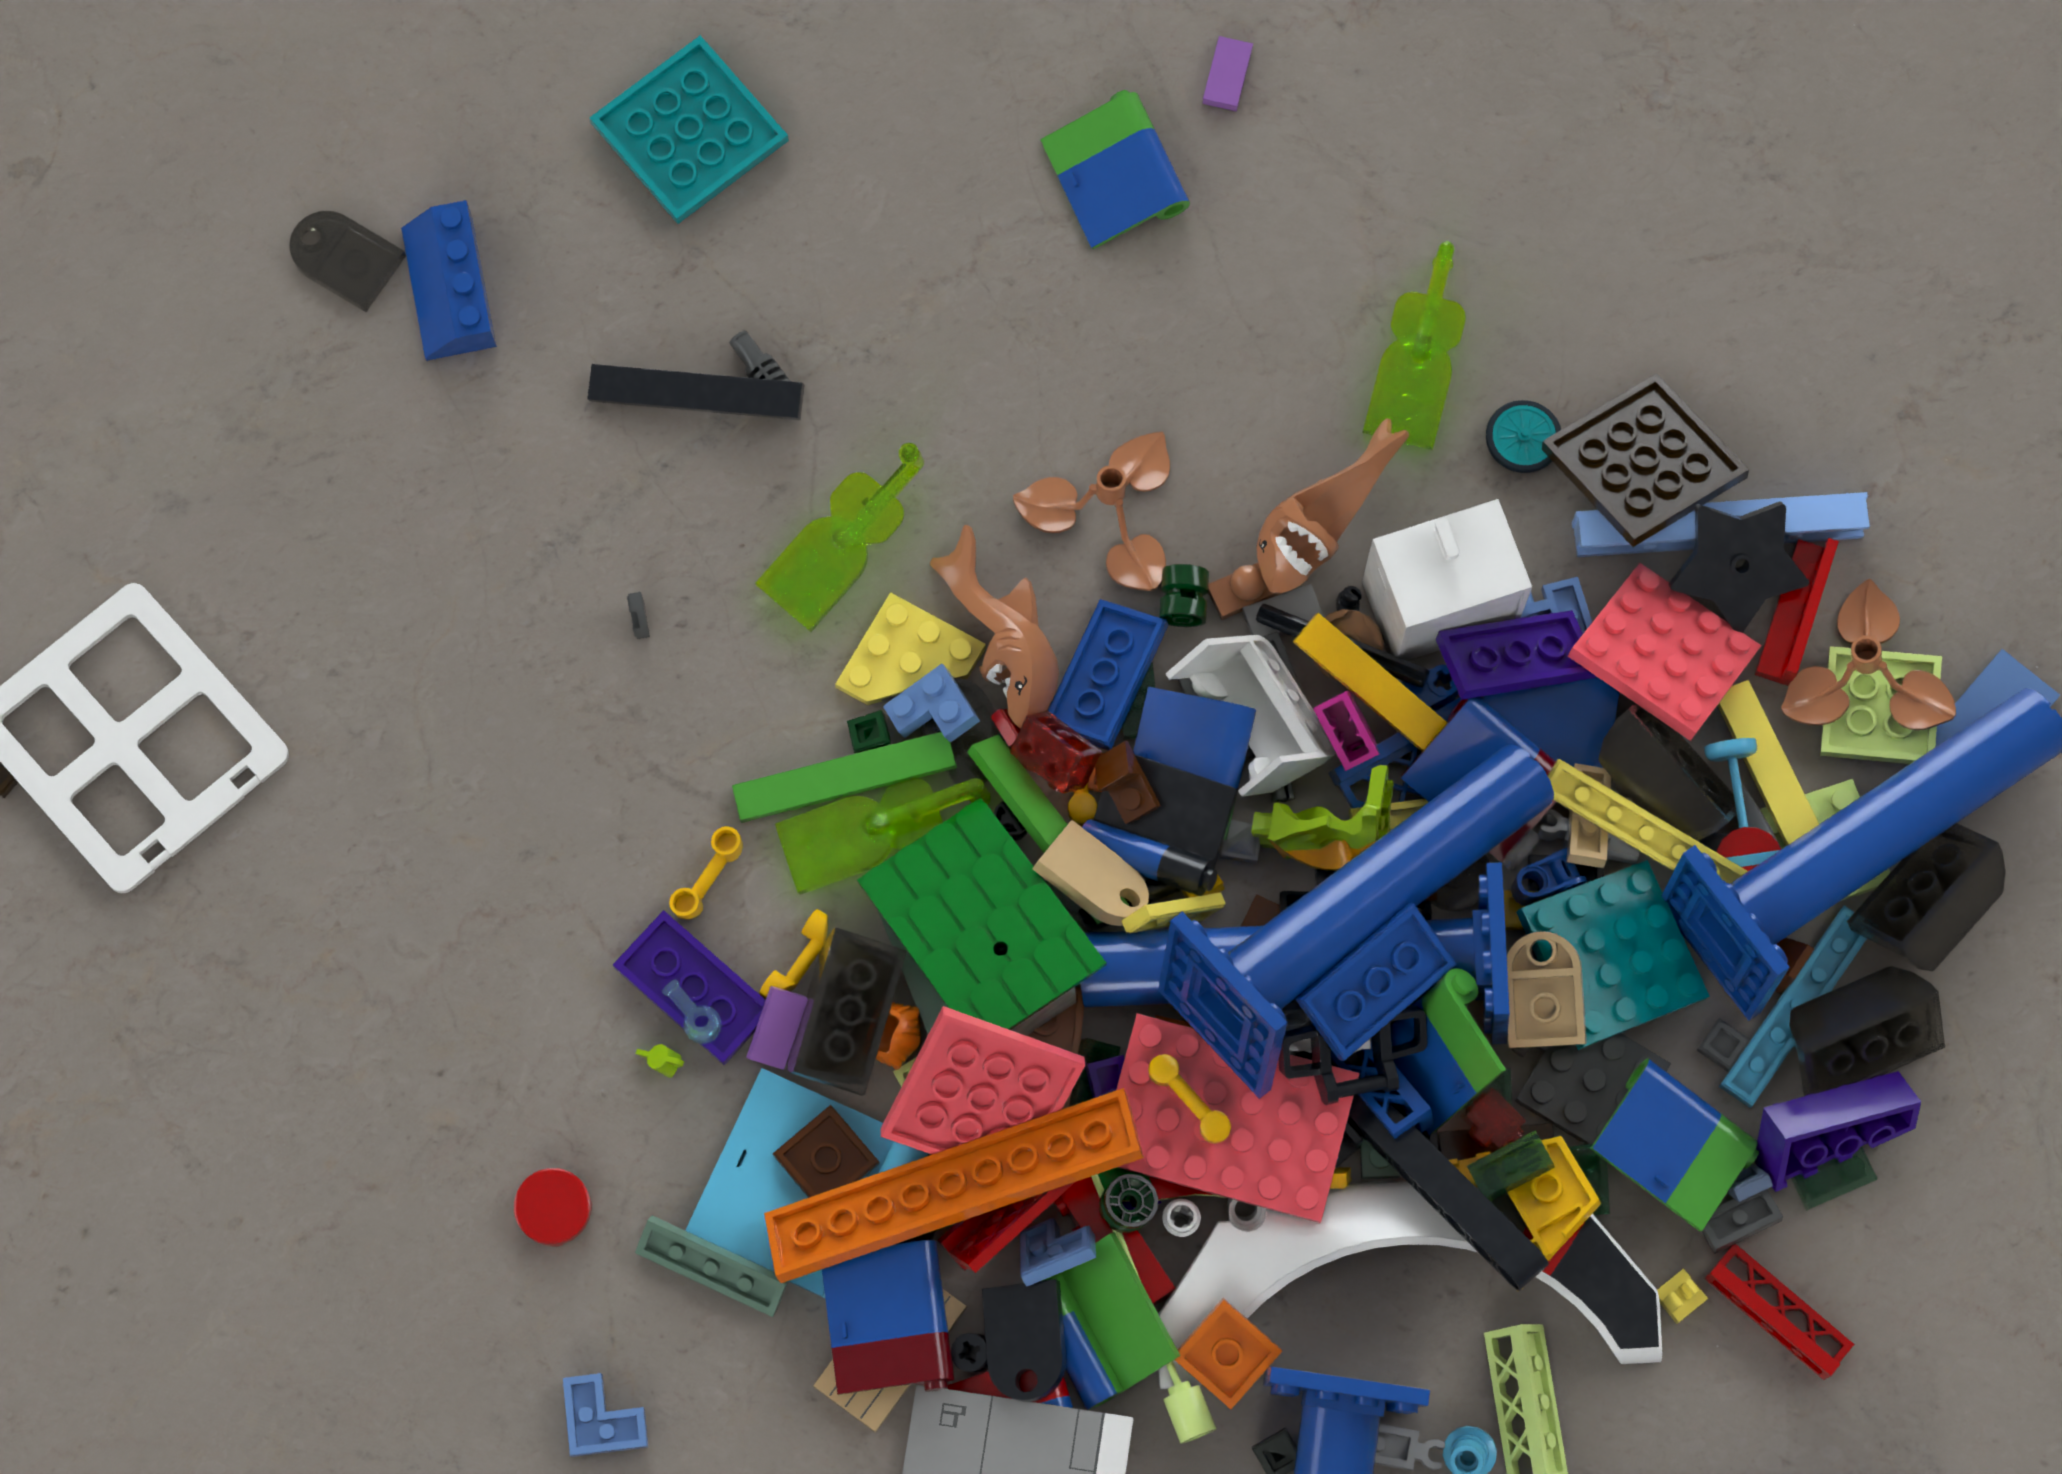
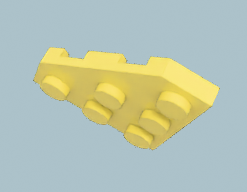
M890 592L835 683V686L840 691L862 703L871 705L882 702V699L899 695L941 663L950 671L956 682L968 679L986 649V644Z

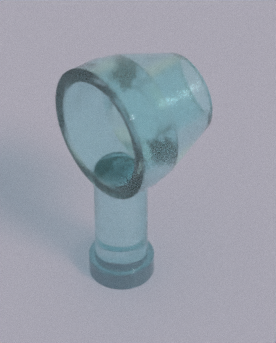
M676 979L672 980L663 988L662 993L665 996L668 995L685 1015L684 1030L688 1038L699 1044H707L714 1041L719 1036L722 1028L718 1012L706 1005L696 1006L679 986L680 983ZM703 1015L709 1019L708 1024L704 1027H697L695 1025V1019L698 1016Z

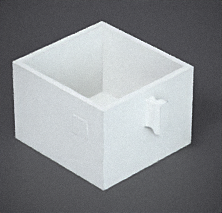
M1499 499L1373 539L1362 580V585L1377 625L1381 630L1388 653L1407 661L1439 651L1440 649L1435 640L1439 631L1521 618L1532 589L1530 579Z

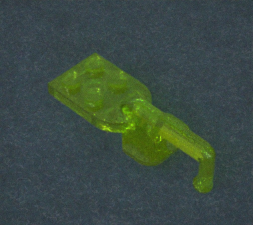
M1449 241L1442 242L1439 245L1437 255L1432 261L1433 271L1427 294L1414 291L1407 292L1396 301L1390 327L1397 340L1389 345L1381 358L1362 433L1373 435L1381 422L1388 418L1392 422V433L1404 429L1409 432V437L1404 443L1433 450L1452 375L1451 360L1447 351L1459 344L1466 320L1465 311L1460 304L1443 298L1448 274L1453 268L1452 259L1455 248Z
M905 443L900 447L898 455L903 463L883 486L868 474L862 472L848 475L830 496L831 516L818 518L806 525L756 581L755 585L810 633L864 572L868 561L867 544H878L887 541L903 522L904 509L896 497L918 474L925 463L920 450L915 444Z
M912 778L888 787L880 803L863 796L846 797L775 823L796 890L801 895L878 866L886 859L892 848L900 851L903 847L928 833L933 827L943 823L939 810L966 800L973 803L979 798H982L988 805L991 795L983 781L979 778H972L934 793L926 781Z

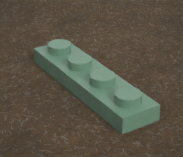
M653 1215L647 1220L635 1251L636 1254L771 1317L777 1312L789 1282L780 1283L775 1276V1272Z

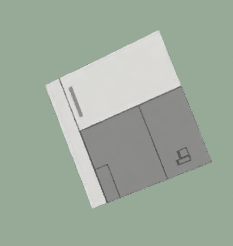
M916 1385L902 1474H1126L1133 1417L1036 1402H1022L1015 1399L949 1389L925 1392L923 1385Z

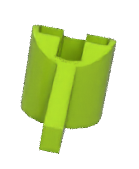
M663 1044L654 1046L650 1051L637 1049L635 1053L647 1059L649 1067L668 1078L673 1077L677 1068L683 1067L684 1064L680 1054Z

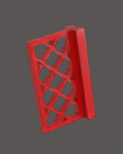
M1075 1182L957 1222L937 1241L964 1271L969 1269L976 1273Z

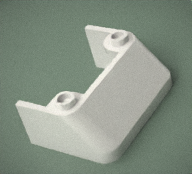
M1260 635L1205 639L1165 673L1169 680L1190 678L1192 687L1199 697L1221 700L1256 709L1249 746L1256 758L1248 766L1250 781L1238 790L1242 797L1272 793L1321 766L1336 754L1316 713L1277 651L1267 639Z

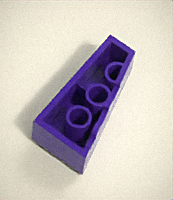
M1897 1071L1849 1085H1842L1827 1091L1808 1094L1790 1101L1772 1104L1763 1108L1756 1146L1759 1154L1754 1162L1759 1168L1769 1174L1773 1185L1772 1188L1777 1192L1788 1187L1786 1180L1799 1174L1804 1179L1819 1173L1817 1166L1834 1158L1841 1163L1852 1158V1155L1865 1144H1868L1872 1149L1916 1129L1921 1101L1900 1072Z

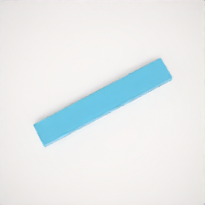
M1845 905L1840 909L1794 981L1783 992L1719 1085L1721 1089L1749 1108L1754 1105L1875 928L1873 924Z

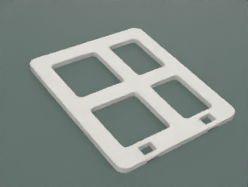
M137 583L128 584L120 589L0 686V762L106 883L118 893H128L153 874L155 869L171 856L176 855L244 799V796L283 767L289 758V751L285 743L142 585ZM133 617L146 628L181 667L182 671L177 678L125 720L117 722L70 671V666L124 621ZM43 687L50 688L95 738L93 746L55 776L47 775L3 725V720L7 715ZM198 695H205L252 746V750L245 758L195 799L188 801L178 793L139 749V745L146 737ZM113 765L119 766L165 817V822L162 826L124 856L118 855L72 803V799L76 794ZM249 768L255 776L238 789L231 781ZM159 842L165 850L147 863L141 855Z

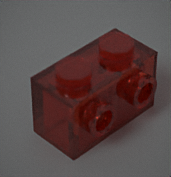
M1044 711L1026 716L1010 753L1021 761L1024 768L1036 772L1045 779L1051 789L1065 794L1086 787L1102 751L1051 712Z
M1494 1088L1486 1089L1460 1115L1471 1127L1467 1134L1482 1148H1487L1488 1146L1491 1148H1500L1501 1146L1510 1148L1524 1134L1520 1127L1526 1120Z

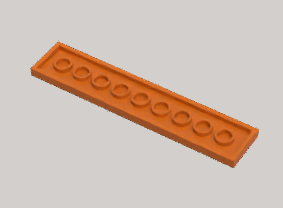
M1122 1088L764 1213L776 1278L780 1283H784L1144 1158L1126 1091Z

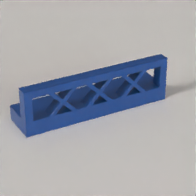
M1372 1039L1371 1049H1362L1356 1052L1363 1061L1362 1066L1347 1065L1343 1060H1339L1331 1050V1062L1335 1067L1360 1073V1078L1367 1077V1075H1378L1373 1060ZM1397 1067L1396 1070L1399 1076L1398 1090L1385 1092V1094L1375 1092L1358 1094L1394 1139L1414 1125H1416L1421 1133L1434 1125L1430 1106ZM1377 1101L1383 1102V1107H1381L1377 1103ZM1389 1102L1397 1103L1407 1114L1404 1119L1396 1124L1387 1115Z

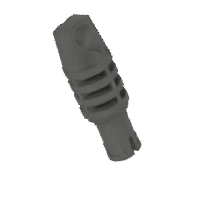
M746 330L739 332L730 340V345L746 366L745 373L748 378L790 381L775 359L767 353L763 354Z

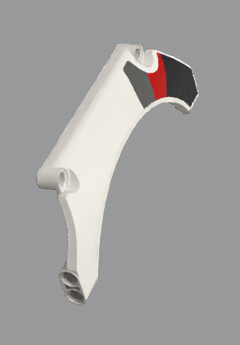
M1498 1177L1477 1187L1529 1240L1533 1239ZM1406 1180L1349 1183L1345 1189H1329L1321 1223L1255 1206V1210L1250 1216L1241 1217L1235 1213V1205L1238 1201L1228 1198L1229 1221H1218L1195 1260L1158 1314L1178 1349L1222 1298L1226 1299L1241 1314L1248 1318L1267 1299L1288 1283L1316 1267L1343 1256L1374 1248L1397 1245H1440L1477 1251ZM1592 1213L1548 1261L1549 1265L1536 1278L1554 1288L1583 1313L1598 1330L1620 1364L1661 1362L1662 1336L1658 1291ZM1173 1360L1181 1383L1189 1381L1191 1387L1202 1385ZM1167 1366L1159 1369L1160 1389H1168L1174 1386Z

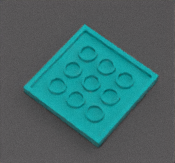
M701 35L589 117L593 127L677 224L789 141L788 134Z
M1648 860L1522 907L1516 911L1526 935L1534 932L1555 933L1569 941L1579 954L1582 964L1587 1044L1576 1045L1578 1050L1710 997L1668 903L1661 896L1663 892ZM1546 940L1537 941L1532 947L1538 962L1547 961L1553 952L1551 944Z

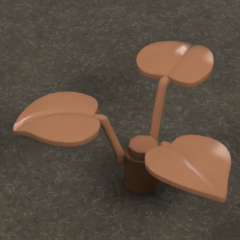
M1163 432L1142 435L1118 447L1111 455L1109 465L1101 468L1098 472L1097 483L1089 486L1088 492L1079 502H1076L1077 491L1075 487L1066 479L1060 477H1048L1038 480L1025 490L1013 495V502L1022 518L1034 528L1047 533H1060L1071 529L1076 522L1075 510L1082 509L1094 494L1097 495V498L1102 503L1115 505L1121 538L1124 544L1115 545L1107 554L1106 568L1110 577L1124 587L1144 591L1156 590L1162 583V569L1166 567L1164 550L1155 538L1147 534L1138 535L1130 541L1122 500L1125 496L1126 486L1129 483L1135 490L1147 492L1158 489L1166 482L1170 473V460Z
M1871 579L1861 583L1848 596L1838 615L1837 625L1839 634L1844 641L1852 644V662L1847 664V669L1842 679L1837 682L1835 674L1824 667L1812 666L1805 668L1790 682L1785 700L1781 706L1784 715L1802 724L1825 725L1835 722L1845 714L1849 707V697L1841 688L1847 684L1852 673L1856 670L1862 674H1871L1880 670L1890 686L1897 691L1890 699L1889 707L1894 720L1899 725L1910 730H1926L1949 722L1956 716L1954 699L1946 685L1938 677L1926 671L1913 670L1905 675L1901 686L1888 670L1886 662L1882 661L1880 643L1887 642L1896 634L1900 626V616L1893 601Z

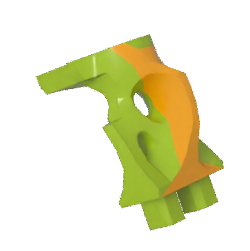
M1378 765L1372 768L1365 804L1352 819L1347 821L1340 820L1328 809L1320 806L1293 813L1288 805L1276 802L1273 805L1272 813H1254L1251 833L1254 837H1259L1262 847L1276 849L1284 859L1293 858L1311 868L1337 871L1391 831L1390 810L1394 782L1388 778V766Z

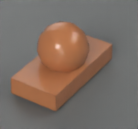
M1258 562L1253 565L1240 566L1232 574L1208 584V594L1221 620L1242 612L1245 606L1278 595L1269 591L1263 580Z

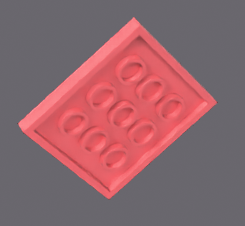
M1639 563L1572 647L1568 657L1691 741L1762 645L1746 634L1733 630L1727 621L1687 594L1673 591L1669 587L1668 581Z
M943 1006L881 1127V1137L929 1154H935L1062 1110L1085 1067L1084 1056Z

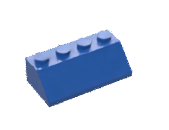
M467 200L430 207L401 228L425 359L428 361L497 347L473 218Z

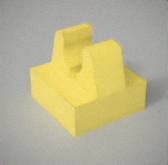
M1684 1268L1657 1289L1661 1306L1676 1324L1708 1299Z

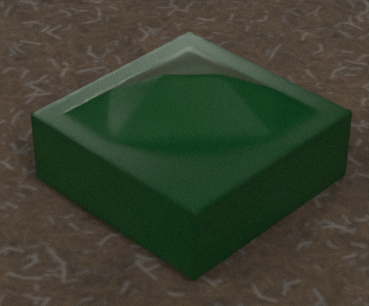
M882 710L847 721L855 754L892 744L886 717Z

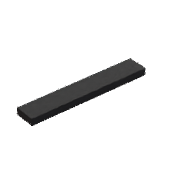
M592 364L587 399L591 402L801 420L805 385L802 382Z

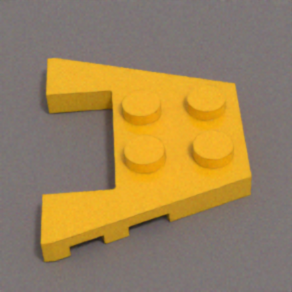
M1562 1136L1516 1145L1511 1150L1491 1154L1490 1151L1476 1154V1157L1458 1161L1456 1158L1449 1160L1476 1188L1495 1177L1499 1178L1533 1236V1239L1530 1241L1542 1252L1547 1261L1554 1256L1601 1205L1597 1194Z

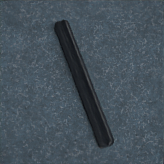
M1262 604L1256 615L1257 622L1293 637H1297L1309 622L1267 604ZM1348 637L1393 677L1417 687H1423L1429 675L1428 669Z

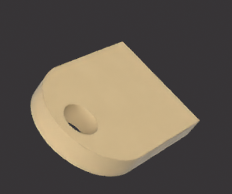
M1073 820L1069 822L1032 868V870L1093 917L1110 925L1123 926V919L1144 905H1147L1149 901L1148 888L1140 873ZM1120 897L1128 899L1133 907L1123 903Z
M1534 932L1523 936L1511 947L1507 954L1510 1011L1508 1027L1509 1048L1587 1044L1582 964L1578 952L1569 941L1555 933ZM1540 940L1548 941L1553 950L1551 957L1544 962L1536 961L1531 953L1533 945Z

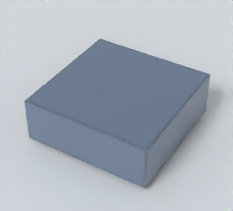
M1752 1164L1747 1169H1742L1727 1193L1740 1202L1773 1185L1769 1174L1757 1165Z

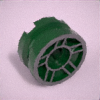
M1126 1174L1116 1178L1104 1190L1100 1197L1099 1211L1102 1219L1106 1220L1111 1229L1128 1234L1136 1230L1139 1231L1153 1218L1158 1207V1197L1155 1188L1147 1179L1140 1175ZM1127 1196L1131 1198L1130 1202L1135 1207L1133 1210H1127L1122 1204V1200Z

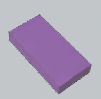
M1219 36L1202 104L1237 112L1253 43Z
M770 986L746 1057L749 1060L784 1070L808 998Z

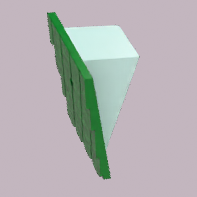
M981 797L857 879L858 884L948 1008L1025 1036L1075 1004V986L1107 966L1106 961L1051 888L1038 873L1032 870L1034 867ZM1000 951L1007 952L1005 955L1002 956L996 955V953Z

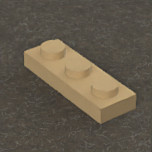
M1574 764V768L1611 789V769ZM1570 810L1567 862L1604 868L1607 861L1608 832Z

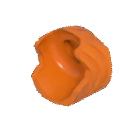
M885 1001L870 1038L868 1054L877 1061L898 1070L921 1042L919 1008L917 1006H903L904 1004Z

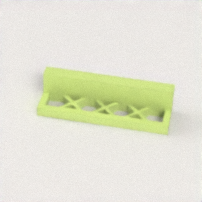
M1520 1324L1484 1332L1507 1474H1520L1518 1460L1523 1452L1531 1458L1533 1474H1568L1543 1324ZM1510 1336L1513 1352L1507 1361L1500 1355L1498 1339ZM1510 1374L1518 1380L1519 1391L1514 1399L1507 1394L1505 1386ZM1517 1413L1524 1418L1526 1428L1520 1438L1513 1433L1512 1421Z

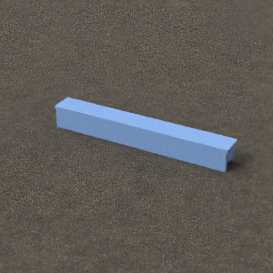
M1867 492L1710 502L1704 504V506L1734 516H1743L1781 501L1786 506L1784 544L1796 543L1798 539L1806 542L1827 541L1828 538L1834 540L1861 539L1864 537L1863 529H1869L1870 527L1866 502L1868 498ZM1598 510L1576 511L1571 523L1572 528H1574L1577 557L1693 550L1695 546V510L1635 547H1632Z

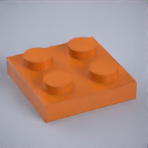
M1222 1298L1177 1349L1181 1356L1175 1359V1361L1228 1408L1232 1409L1281 1354L1282 1349L1226 1299Z

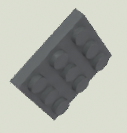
M1622 1033L1580 1050L1577 1049L1576 1045L1549 1046L1541 1056L1515 1102L1549 1123H1553L1557 1128L1591 1148L1627 1094L1628 1090L1625 1089V1085L1639 1064L1648 1058L1667 1072L1671 1063Z

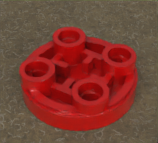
M560 1168L542 1169L530 1175L520 1185L514 1200V1214L521 1230L533 1241L554 1247L562 1246L575 1239L585 1229L592 1211L591 1198L584 1183L573 1173Z

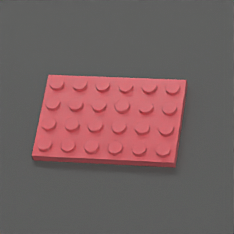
M1137 1013L1116 1090L1124 1088L1128 1095L1144 1158L1116 1168L1321 1223L1354 1095L1339 1098L1337 1103L1325 1105L1320 1097L1314 1076L1289 1079L1279 1071L1278 1061L1272 1088L1259 1099L1193 1028ZM1161 1054L1173 1056L1179 1063V1075L1212 1111L1223 1112L1228 1117L1231 1131L1225 1141L1218 1144L1207 1142L1200 1133L1201 1121L1170 1086H1159L1150 1079L1148 1068L1154 1057ZM1290 1055V1066L1312 1064V1060ZM1332 1066V1073L1336 1083L1358 1079L1360 1073Z

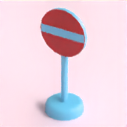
M1739 738L1712 743L1704 747L1705 756L1713 762L1728 761L1739 829L1731 831L1721 840L1716 852L1743 869L1750 871L1781 850L1779 843L1770 833L1756 827H1748L1738 759L1755 754L1757 742L1755 738Z

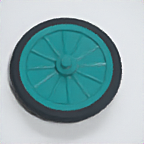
M1528 400L1513 401L1500 407L1490 418L1486 428L1487 447L1492 457L1506 469L1518 473L1536 472L1553 462L1543 452L1542 442L1560 431L1561 426L1555 415L1545 406Z

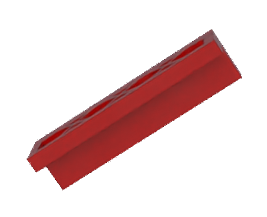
M1828 538L1822 547L1800 539L1797 540L1791 559L1810 583L1806 587L1779 595L1754 675L1789 686L1790 682L1796 677L1839 541Z
M1737 1244L1732 1245L1704 1278L1823 1380L1833 1375L1841 1365L1842 1359L1855 1345ZM1733 1256H1736L1747 1266L1748 1281H1742L1725 1267ZM1754 1273L1763 1280H1754ZM1770 1285L1775 1289L1778 1306H1771L1758 1295L1755 1286ZM1784 1298L1792 1305L1784 1306ZM1799 1310L1807 1317L1808 1332H1802L1786 1318L1785 1311ZM1814 1323L1823 1331H1814ZM1830 1336L1842 1347L1831 1357L1816 1344L1815 1337Z

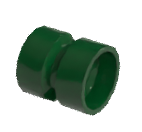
M1173 564L1162 569L1161 591L1166 595L1160 600L1159 618L1167 620L1168 625L1187 628L1204 625L1207 616V600L1203 596L1208 594L1209 571L1201 566L1191 564Z

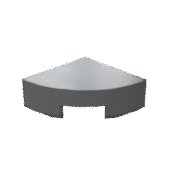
M630 593L627 596L629 612H631L634 635L637 639L650 637L642 593Z

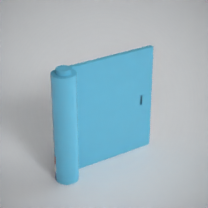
M761 1068L685 1231L775 1272L764 1213L808 1197L773 1157L772 1153L830 1105H832L880 1162L864 1178L927 1157L929 1153L881 1137L882 1122ZM822 1270L789 1281L825 1298Z

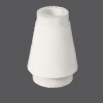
M1176 1199L1165 1207L1162 1219L1168 1232L1175 1236L1185 1237L1193 1234L1198 1229L1201 1214L1198 1207L1192 1201ZM1183 1217L1187 1220L1188 1225L1184 1224L1182 1228L1174 1225V1219Z

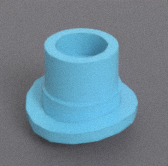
M1464 1426L1456 1428L1448 1435L1444 1442L1443 1458L1452 1474H1487L1496 1462L1497 1448L1494 1440L1487 1432L1478 1427Z

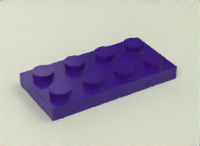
M1572 610L1442 630L1438 632L1435 639L1461 700L1596 677L1568 657L1572 647L1583 635Z
M664 910L613 964L614 969L723 1065L755 1033L766 1000Z

